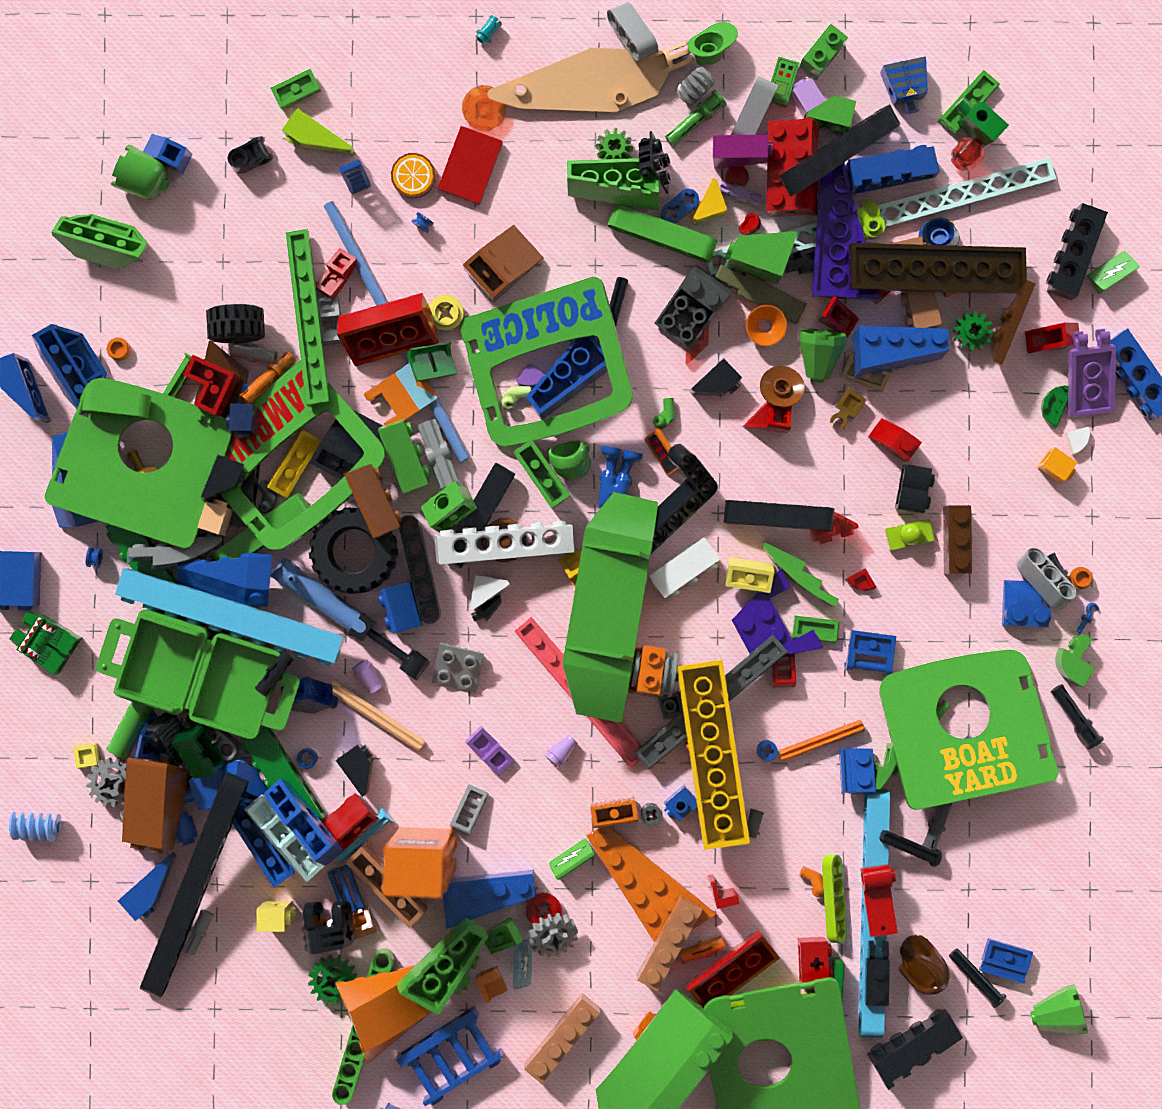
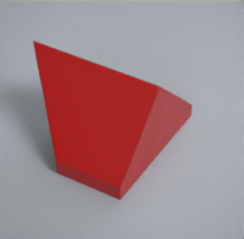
M766 402L742 427L788 433L791 429L792 406L780 408Z

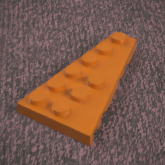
M610 826L596 828L586 835L653 941L656 940L680 895L700 905L702 909L692 930L717 914Z

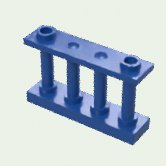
M475 1006L398 1054L396 1061L399 1066L403 1067L406 1064L408 1067L411 1066L428 1094L423 1100L424 1106L430 1103L432 1105L437 1104L444 1098L443 1095L488 1066L491 1069L501 1062L503 1057L502 1048L493 1052L476 1025L479 1012ZM463 1028L470 1031L486 1057L475 1065L457 1038V1032ZM444 1040L450 1042L467 1069L456 1077L438 1050V1044ZM425 1052L432 1056L447 1080L445 1084L437 1089L418 1061L420 1059L418 1056Z

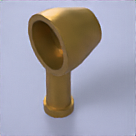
M137 450L127 453V457L131 460L137 472L149 473L157 470L155 466L145 467Z

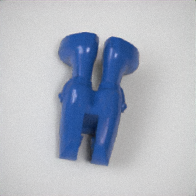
M602 445L601 453L606 457L607 463L606 470H603L599 477L601 484L598 508L604 505L613 492L627 495L628 489L632 485V478L629 475L631 467L634 463L642 460V453L623 450L620 473L616 476V465L621 449Z

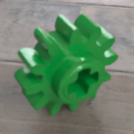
M975 310L972 312L971 317L968 312H965L963 319L958 318L955 320L959 326L952 329L953 332L958 333L953 340L962 341L960 348L968 345V350L971 352L975 345L978 350H981L983 343L988 344L991 342L987 336L993 334L994 331L988 330L992 321H984L986 314L978 317V312ZM975 327L977 332L971 335L969 330Z

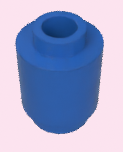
M188 811L181 813L175 840L176 844L181 843L183 847L194 843V838L198 836L192 816H189Z

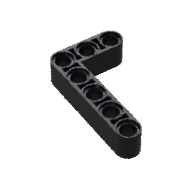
M675 444L670 448L668 459L685 481L657 508L651 554L701 508L718 489L717 482L696 455L682 444Z

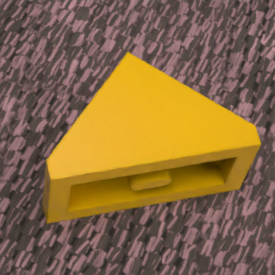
M715 178L712 179L693 217L692 223L695 225L726 215L727 208L718 181Z

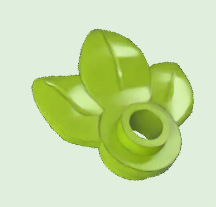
M866 199L862 208L856 206L858 219L861 223L864 238H877L885 231V221L880 217V208L877 203ZM876 222L878 227L871 229L870 224Z

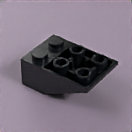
M354 411L378 439L380 436L378 428L383 425ZM335 419L319 444L310 464L342 479L344 474L349 472L363 457L364 451L338 420Z

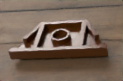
M1027 280L1008 309L1004 308L999 319L1002 321L999 329L996 328L992 335L991 341L994 342L991 347L993 362L1002 365L1036 285L1031 281Z
M209 340L204 360L239 376L222 414V417L226 418L227 415H230V404L238 403V396L241 393L243 383L247 384L250 371L217 344ZM199 383V385H198V389H197V393H196V398H195L194 405H195V403H196V401H197V399H198V397H199V394H200V392H201V390H202V388H203V386H204V385H202V384H200V383Z

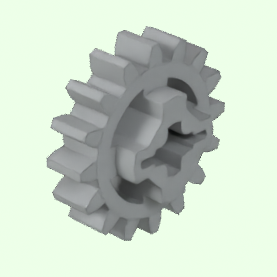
M109 757L106 759V764L103 760L97 762L99 767L93 766L91 768L94 774H88L86 777L91 780L90 783L86 784V787L92 788L89 796L96 795L95 802L97 803L102 800L104 807L109 802H111L112 807H116L118 801L123 805L125 790L122 784L126 779V763L120 764L121 758H117L113 762L112 758ZM112 768L118 769L121 772L113 771ZM99 774H100L101 782H100V784L98 785L97 780H98V776H99ZM119 778L115 784L104 786L109 780ZM103 792L109 793L111 796H107Z
M557 913L555 917L548 914L547 919L540 917V923H533L534 929L529 930L530 936L528 939L534 952L538 951L539 956H542L544 953H546L547 957H550L552 953L559 956L560 951L566 953L567 947H574L573 941L578 940L576 924L573 918H568L567 914L563 917L560 916V913Z

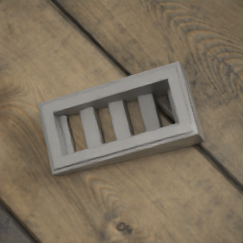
M468 784L449 827L470 836L489 793ZM469 793H472L482 798L481 801L479 802L473 798L468 797ZM467 801L478 807L476 810L466 806L465 802ZM464 810L474 816L473 818L461 814V811ZM458 818L470 823L469 826L458 823Z

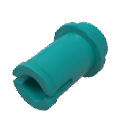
M490 15L483 27L477 29L475 38L483 45L490 43L491 37L502 25V22L498 21L496 16Z

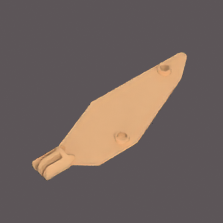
M687 40L666 49L658 50V53L638 61L633 59L627 49L589 48L494 87L488 91V97L491 100L519 109L618 112L657 96L670 71L695 62V60L691 57L673 65L672 61L691 54L688 49L671 56L669 54L686 46ZM521 85L525 90L523 93H518L516 87Z

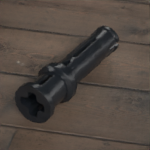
M1063 684L1056 686L1050 691L1074 724V732L1081 736L1087 750L1097 746L1104 740V737L1099 736L1092 726L1093 721L1089 718L1086 719Z

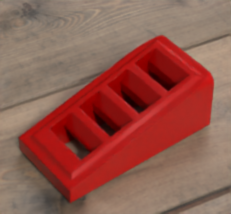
M795 653L787 654L783 657H790V661H777L772 665L773 688L796 687ZM790 666V670H778V667ZM778 676H790V679L778 680Z

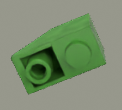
M833 96L808 111L805 118H813L818 123L819 129L825 127L829 128L833 133L843 134L851 126L857 101Z

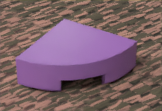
M528 363L516 380V383L523 386H533L539 382L544 374Z

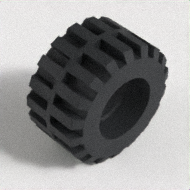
M225 304L206 310L207 338L213 342L247 343L258 341L265 337L264 309L251 304Z

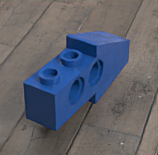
M280 778L264 793V796L282 823L290 828L315 862L327 866L343 851L320 821L321 817L288 781Z

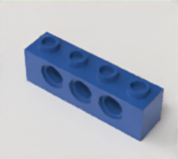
M1127 328L1110 339V344L1116 346V377L1120 381L1123 380L1127 386L1126 390L1129 396L1137 400L1141 413L1146 418L1152 420L1162 415V376ZM1121 352H1125L1128 355L1127 363L1121 360ZM1135 370L1141 374L1140 381H1137L1133 376ZM1147 389H1151L1154 393L1152 400L1146 395Z

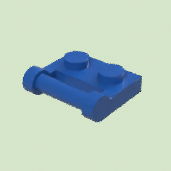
M850 630L845 670L881 672L887 676L892 674L897 636ZM855 654L885 657V663L855 660Z

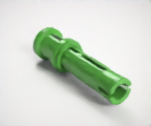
M714 89L710 97L703 103L699 102L697 104L696 110L665 135L666 140L671 146L675 147L704 120H710L718 109L724 108L727 105L719 92Z

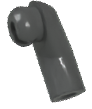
M266 479L257 484L263 493L261 503L259 504V510L262 513L271 512L275 507L277 499L275 491L266 487L268 484Z

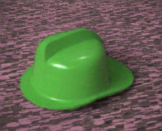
M715 23L690 38L687 43L688 50L695 56L699 66L715 64L723 57L724 50L736 41L738 30L731 23Z

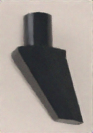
M499 594L481 605V610L471 613L473 621L484 618L487 622L502 603L501 595Z

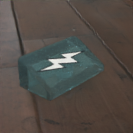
M525 939L514 948L513 988L515 990L531 985L533 948L529 940Z

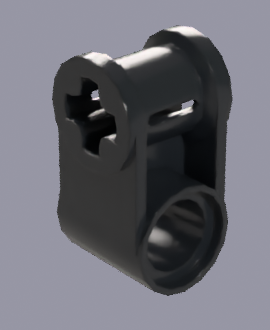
M263 136L253 138L229 152L227 159L234 172L239 174L246 173L258 166L269 163L274 158L268 152ZM237 157L245 158L241 165L234 164Z

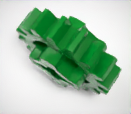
M329 954L327 961L321 957L319 959L320 965L314 963L312 968L315 971H310L308 974L313 979L308 982V985L314 986L310 993L318 994L317 1001L324 998L325 1005H327L332 1000L335 1006L338 1004V1000L342 1001L335 982H326L330 977H339L336 982L343 981L346 977L348 981H352L358 977V974H352L355 965L349 967L347 965L349 963L348 958L343 962L341 961V955L333 959L332 954ZM332 965L338 966L342 969L334 968ZM322 970L323 980L319 982L318 976Z

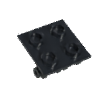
M649 131L650 138H643L638 144L639 174L644 179L649 178L651 175H656L666 194H669L671 177L668 167L671 165L670 158L667 153L664 154L660 139H656L653 132Z

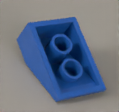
M16 353L0 357V388L32 419L45 423L51 422L29 360Z

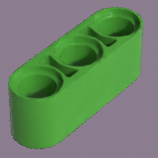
M85 388L82 412L92 415L148 420L152 397L141 393Z

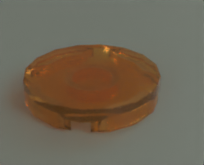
M480 85L474 87L466 93L462 101L464 119L470 127L478 131H490L503 122L506 116V104L491 100L488 97V91L494 88L492 86Z

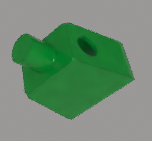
M963 97L955 105V108L962 114L957 123L979 148L993 143L1009 126L1006 121L983 101L972 105L966 97Z

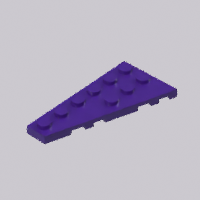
M844 162L820 178L811 297L832 298L834 296L839 299L880 301L878 291L849 290V244L866 242L861 223L858 219L857 208L853 200L851 185Z

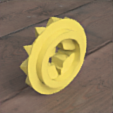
M440 295L429 304L437 329L442 331L453 330L460 325L464 315L463 307L458 299L451 295ZM438 307L445 310L451 307L450 314L453 319L448 317L441 319L442 313Z

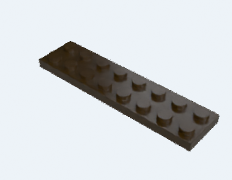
M880 243L849 244V290L1018 294L1027 281L1026 247Z

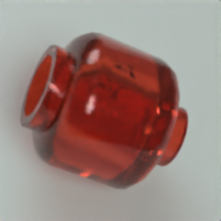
M963 138L951 150L952 164L960 171L973 170L984 159V144L978 138Z

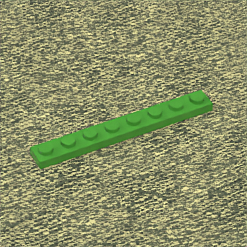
M308 229L285 232L306 405L311 407L330 404L310 233Z

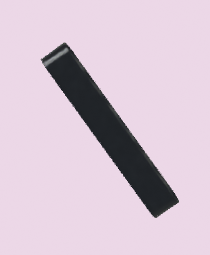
M889 104L879 109L779 175L789 196L791 197L801 192L898 127L900 122L891 105Z

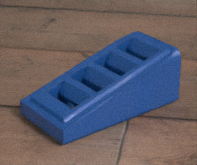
M360 160L339 168L351 194L371 187L367 173Z

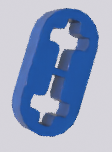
M685 189L664 205L661 211V218L674 224L679 222L697 207L699 202L698 193L693 189ZM685 195L694 197L692 205L689 202L684 206L681 205L685 200ZM675 208H679L675 213L676 218L666 217L667 209L673 211Z

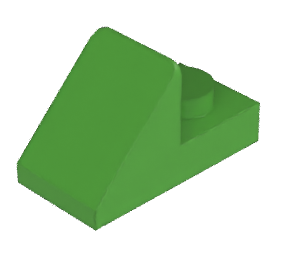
M511 917L486 930L489 937L485 944L491 954L516 946L523 941Z

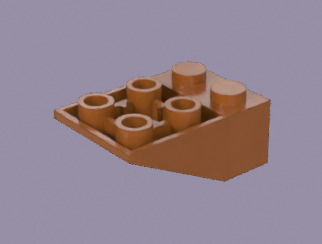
M512 225L479 249L462 265L467 274L495 302L544 257L519 229Z

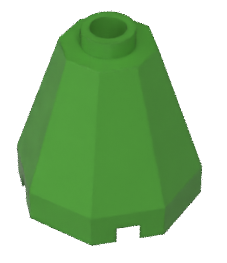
M799 329L798 339L806 377L811 378V382L824 383V380L831 377L846 345L847 336L845 333L832 330Z
M1075 984L1066 985L1033 1005L1034 1011H1031L1030 1015L1033 1025H1038L1039 1030L1074 1035L1088 1034L1087 1024Z

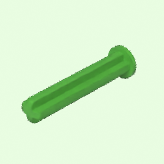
M184 353L186 355L163 394L175 398L188 379L183 376L192 357L188 353Z

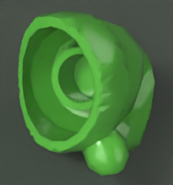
M579 440L558 444L548 451L549 461L555 472L566 480L574 481L581 479L591 468L592 461L588 454L590 446L586 442Z

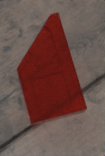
M707 322L698 323L695 326V336L690 340L691 342L695 340ZM709 325L691 349L686 347L685 364H689L709 345ZM686 330V338H690L691 333Z

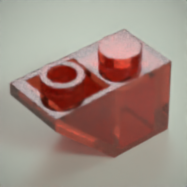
M834 511L833 531L809 530L812 541H819L821 545L833 541L832 536L838 534L841 535V538L853 535V530L859 528L858 523Z

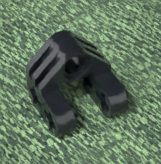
M335 901L331 908L332 926H326L322 903L307 902L304 905V926L302 927V932L305 934L303 941L306 943L304 945L306 952L309 954H320L344 949L353 944L355 940V927L350 902Z

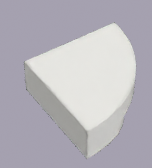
M1089 426L1065 433L1071 455L1081 451L1088 443L1090 437Z

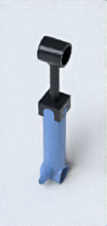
M284 557L272 573V578L330 617L358 640L364 641L368 636L400 659L402 664L399 668L411 678L418 680L430 664L426 657L414 649L407 654L373 630L377 622L326 588L289 559Z

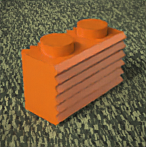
M633 796L631 798L627 797V799L623 798L622 800H609V802L605 800L604 803L601 801L600 803L596 802L590 805L593 828L639 821L636 801Z

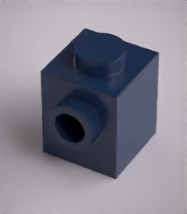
M230 404V415H227L226 418L227 428L238 439H249L250 436H257L259 409L253 404Z

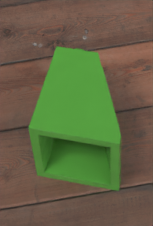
M792 231L738 236L735 243L731 241L725 259L729 261L726 267L778 284L786 268L797 233Z

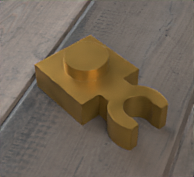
M848 387L835 405L840 410L839 413L832 415L829 422L832 424L836 418H840L842 425L839 429H844L848 423L847 417L849 416L854 419L867 399Z

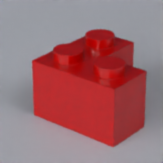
M192 355L183 376L204 385L194 406L218 417L219 415L222 416L239 376L195 355Z

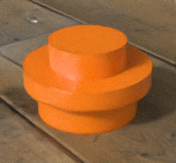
M1085 567L1074 568L1069 575V579L1076 589H1086L1092 583V573Z

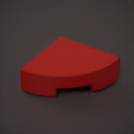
M866 568L845 579L850 586L858 590L866 591L877 588Z

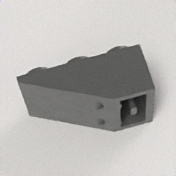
M696 265L690 270L654 324L691 350L733 291Z

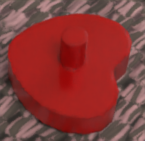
M744 166L732 167L726 172L725 180L731 185L745 186L749 181V173Z
M750 213L745 217L744 222L739 226L741 234L751 235L760 229L761 220L758 215Z

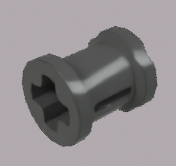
M646 803L642 806V821L650 826L660 822L661 811L657 804ZM654 809L656 817L647 819L646 811Z

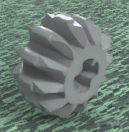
M699 67L682 81L676 93L683 102L690 106L699 101L713 87L715 80L708 70L706 71L704 67Z

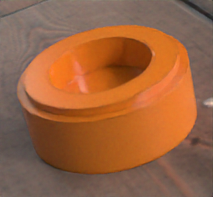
M116 337L108 342L106 350L112 359L122 361L130 355L131 347L126 340Z

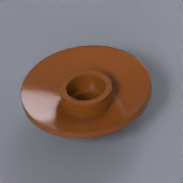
M772 367L761 377L760 392L763 398L773 406L780 408L791 407L797 404L804 394L805 385L801 375L790 367ZM782 388L785 392H780L777 389Z

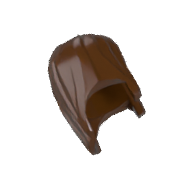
M917 934L907 937L900 947L903 965L900 964L898 966L899 972L918 992L924 995H936L943 992L950 980V972L945 959L926 937Z

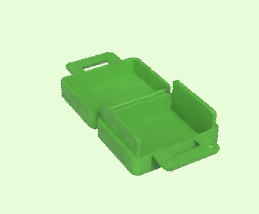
M148 609L141 610L138 613L135 624L118 618L111 620L96 669L101 674L117 678L113 690L117 697L173 715L182 714L186 709H189V717L192 721L247 739L258 737L263 726L275 730L285 728L300 683L299 678L296 675L285 672L282 675L283 679L276 683L284 686L275 715L268 713V709L276 684L267 697L255 689L267 673L266 669L273 665L281 651L226 633L216 634L213 640H209L210 631L207 627ZM123 634L129 636L130 640L122 665L112 663L120 635Z

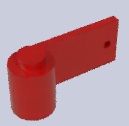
M888 864L860 868L870 937L898 934L891 892L892 882H896L894 868L890 869Z

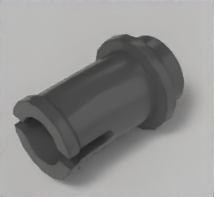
M750 808L747 820L749 837L756 839L757 835H760L758 831L764 812Z

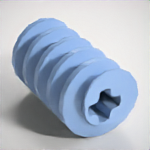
M14 811L9 818L10 837L15 841L20 838L22 841L30 839V841L34 842L38 839L40 842H45L46 840L55 842L61 829L60 814H57L55 820H53L51 813L47 814L46 819L43 818L42 813H39L37 819H35L33 812L29 813L28 818H25L24 812H20L19 818H17Z

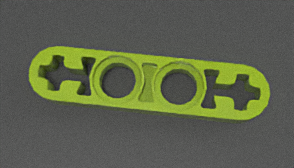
M826 854L822 861L827 939L831 943H844L847 937L843 863L839 855Z

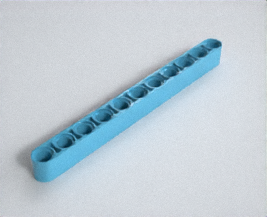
M875 789L874 795H864L862 868L889 863V845L879 840L881 831H889V790ZM862 888L858 1030L860 1037L883 1038L885 1006L865 1005V958H867L868 941H874V958L882 957L881 945L883 941H887V935L870 937Z

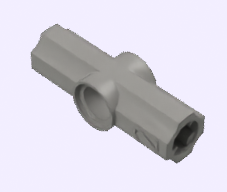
M436 419L417 425L426 447L424 448L430 466L435 471L441 489H444L453 481L459 483V478L451 461L453 459L449 447L442 437Z

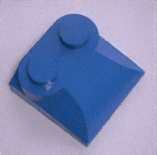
M1004 580L1002 625L1049 627V622L1052 618L1050 605L1028 581Z

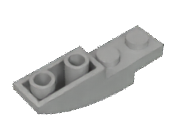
M203 534L202 537H196L193 546L187 549L174 545L170 547V544H157L156 547L136 544L128 549L127 562L151 561V570L178 567L180 563L193 562L215 550L221 544L222 537H215V534Z

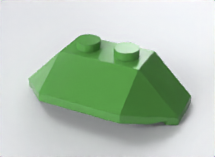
M94 214L75 215L72 217L61 216L51 232L52 236L75 257L118 270L139 261L147 247V241L135 226Z

